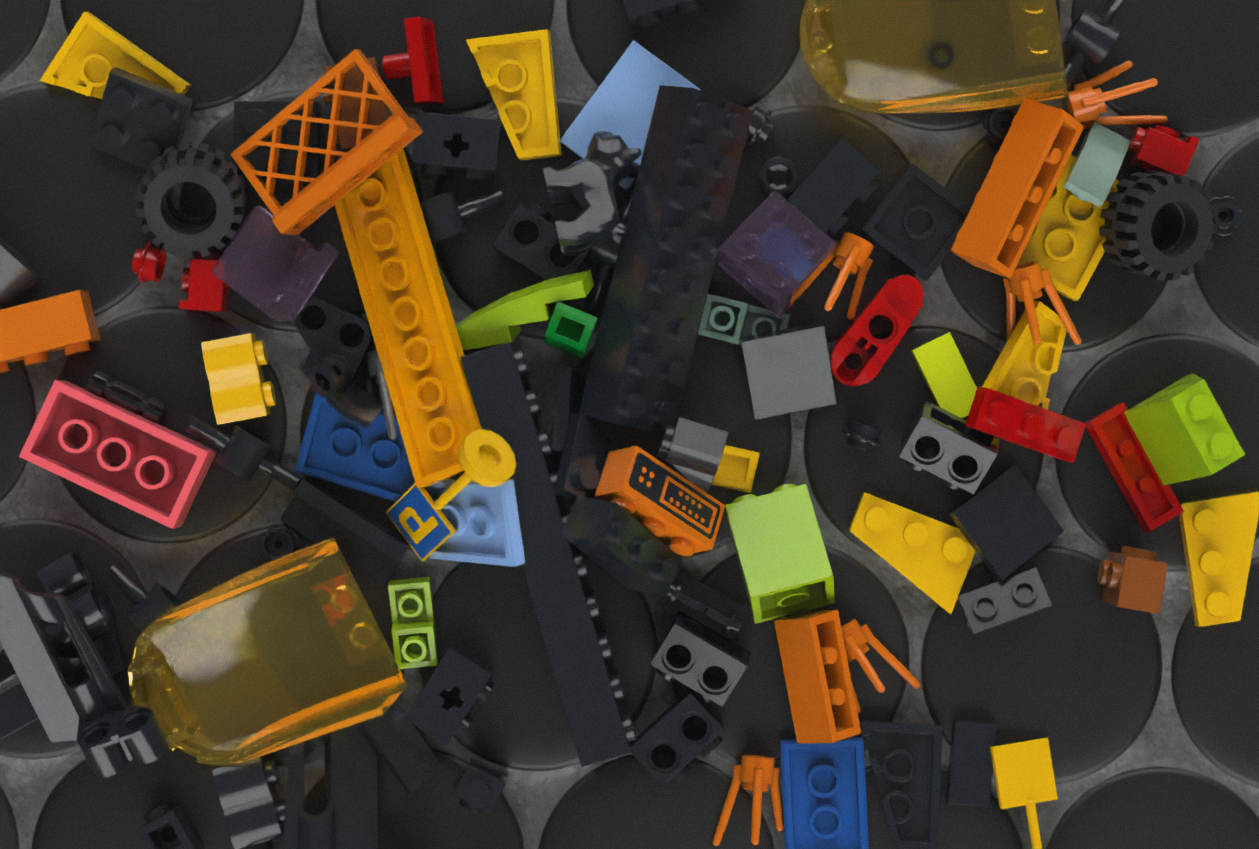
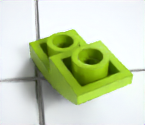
M430 577L389 580L388 592L392 617L391 632L396 670L438 666Z

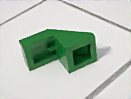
M557 302L545 334L547 337L544 343L583 358L598 318Z

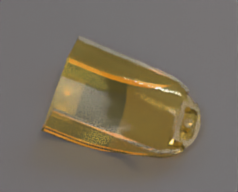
M806 0L800 20V44L804 60L822 89L833 99L849 108L873 114L946 113L1018 106L1022 104L1024 98L1035 102H1044L1069 97L1056 0ZM946 42L953 48L954 57L950 64L938 67L930 62L928 52L933 44ZM937 47L933 51L934 59L938 62L947 61L949 51L945 47Z
M334 537L268 562L167 611L152 622L135 642L136 648L132 662L128 665V684L134 706L149 707L153 710L169 744V749L174 751L178 748L197 757L196 762L214 766L242 763L383 715L408 686Z

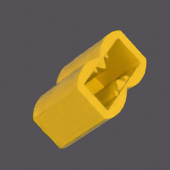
M248 333L201 342L217 425L271 415L270 406L276 405V395L272 381L265 382L262 365L268 364L264 340L257 341L255 333Z

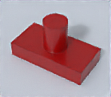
M420 16L404 19L408 52L385 55L383 57L382 64L387 80L411 77L415 103L425 106L444 104L434 21Z

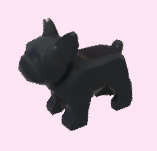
M607 131L596 132L592 136L587 148V155L584 159L576 161L562 170L553 169L552 167L543 168L551 207L574 204L580 213L571 222L564 219L555 221L562 256L571 257L586 253L592 247L602 244L611 237L624 235L628 231V227L622 224L620 220L615 188L622 179L637 177L640 165L634 161L642 153L640 148H628L620 135H613Z

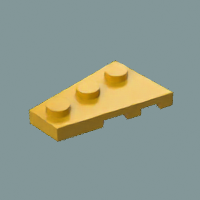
M83 12L40 79L41 82L64 87L99 99L103 98L109 73L115 67L182 95H185L191 86L184 79L90 12Z
M549 30L466 39L471 53L474 55L480 68L485 85L489 89L498 109V114L518 159L523 161L562 156L551 34Z
M1034 301L1041 342L1039 344L1033 343L1025 310L982 387L1048 410L1050 399L1046 398L1049 382L1051 374L1058 370L1067 330L1058 314L1042 302Z
M1259 491L1182 502L1180 505L1184 512L1179 514L1195 626L1204 627L1240 621L1259 518Z
M863 492L849 531L945 611L952 614L976 552L959 528Z

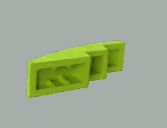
M591 270L545 280L512 292L473 312L456 324L463 350L512 343L521 331V324L549 320L557 305L556 302L586 297L594 287Z

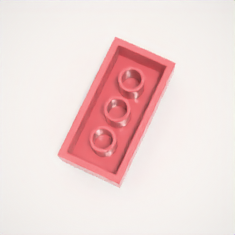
M55 380L19 457L174 529L182 527L217 451L156 422H152L137 413L135 414L69 381Z

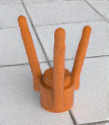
M1126 61L1086 82L1073 85V91L1065 93L1068 112L1078 122L1083 123L1084 129L1090 128L1094 121L1103 126L1165 124L1168 118L1164 115L1099 116L1100 113L1106 112V101L1155 87L1158 84V80L1152 78L1106 92H1102L1101 88L1093 89L1130 69L1133 64L1131 61Z
M844 232L840 242L832 240L826 253L782 304L783 308L789 309L835 257L833 265L841 271L829 293L824 309L830 311L833 308L849 274L856 275L857 273L847 313V319L853 320L859 305L867 272L873 262L869 256L874 246L865 239L849 232Z
M1039 261L1017 264L1011 279H1003L1006 290L1007 341L1016 327L1015 295H1017L1018 302H1024L1033 343L1039 344L1041 342L1033 299L1043 296L1041 289L1044 288L1075 345L1081 344L1082 340L1051 281L1049 269L1041 270Z
M855 618L841 626L848 662L857 659L879 693H883L885 687L864 654L870 650L866 642L913 688H920V682L872 634L867 624L860 626ZM853 687L857 713L859 714L861 712V709L857 700L855 689Z
M742 755L741 765L734 764L733 779L712 841L714 846H719L741 781L744 782V790L753 791L751 843L753 845L759 843L762 792H768L769 785L776 830L782 831L784 829L778 783L779 768L774 767L775 758Z

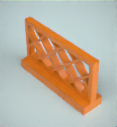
M354 49L230 155L275 218L272 219V222L281 234L299 235L423 133V130L414 118L408 117L361 50ZM357 64L364 74L362 93L343 91L345 73ZM335 82L334 89H327ZM372 86L378 95L371 94ZM321 93L333 95L330 119L312 117L314 99ZM342 96L361 98L358 123L339 121ZM370 99L384 101L393 114L380 126L367 124ZM303 109V116L296 115ZM290 119L302 121L299 146L281 144L282 127ZM311 122L330 124L327 149L308 147ZM339 126L357 128L356 144L348 152L336 151ZM366 129L374 130L366 136ZM272 135L271 142H266L265 140ZM258 146L271 147L268 172L255 170L246 157ZM280 148L298 151L295 176L277 173ZM307 152L326 154L324 172L317 178L304 177ZM335 156H342L334 163ZM260 176H267L266 184ZM276 178L294 180L292 199L283 206L280 205L274 196ZM303 182H311L303 189Z

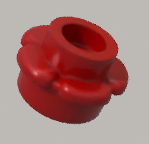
M149 242L145 245V249L136 250L132 262V271L138 274L139 281L142 283H147L149 280L159 282L163 277L166 267V251L155 248L154 243Z

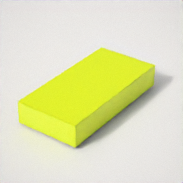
M948 332L911 350L937 406L960 418L968 416L977 387L951 333Z

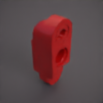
M901 275L894 279H888L834 344L829 353L832 376L838 382L846 386H859L869 383L877 376L924 304L922 301L924 290L916 278L910 275ZM874 316H881L889 323L890 331L888 336L882 340L876 339L870 334L869 323ZM852 353L858 355L861 360L860 366L854 370L849 369L845 364V358Z

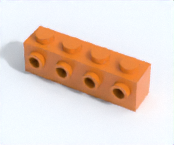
M1024 98L999 151L993 159V164L975 196L974 203L957 233L956 240L950 251L975 267L1011 279L1085 126L1063 109Z

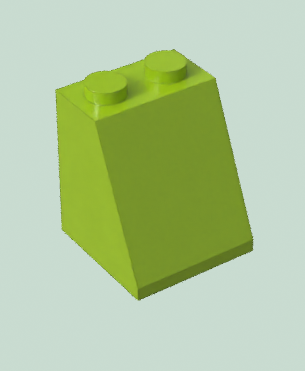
M1193 373L1186 375L1124 412L1163 486L1213 475L1245 455L1205 380Z
M795 484L781 485L775 488L772 493L758 497L753 494L743 495L734 499L731 504L725 505L733 543L755 624L835 603L833 573L806 484L799 486Z

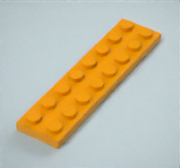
M402 149L336 203L335 209L385 381L389 389L417 488H422L465 473L459 461L458 451L460 444L472 431L482 428L461 360V356H465L406 155L404 149Z

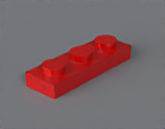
M981 386L977 387L965 424L966 427L1069 463H1074L1085 429L1084 423Z
M1122 402L1085 422L1084 425L1143 532H1151L1181 514L1184 510L1170 485L1163 486L1124 414L1128 409L1125 403Z

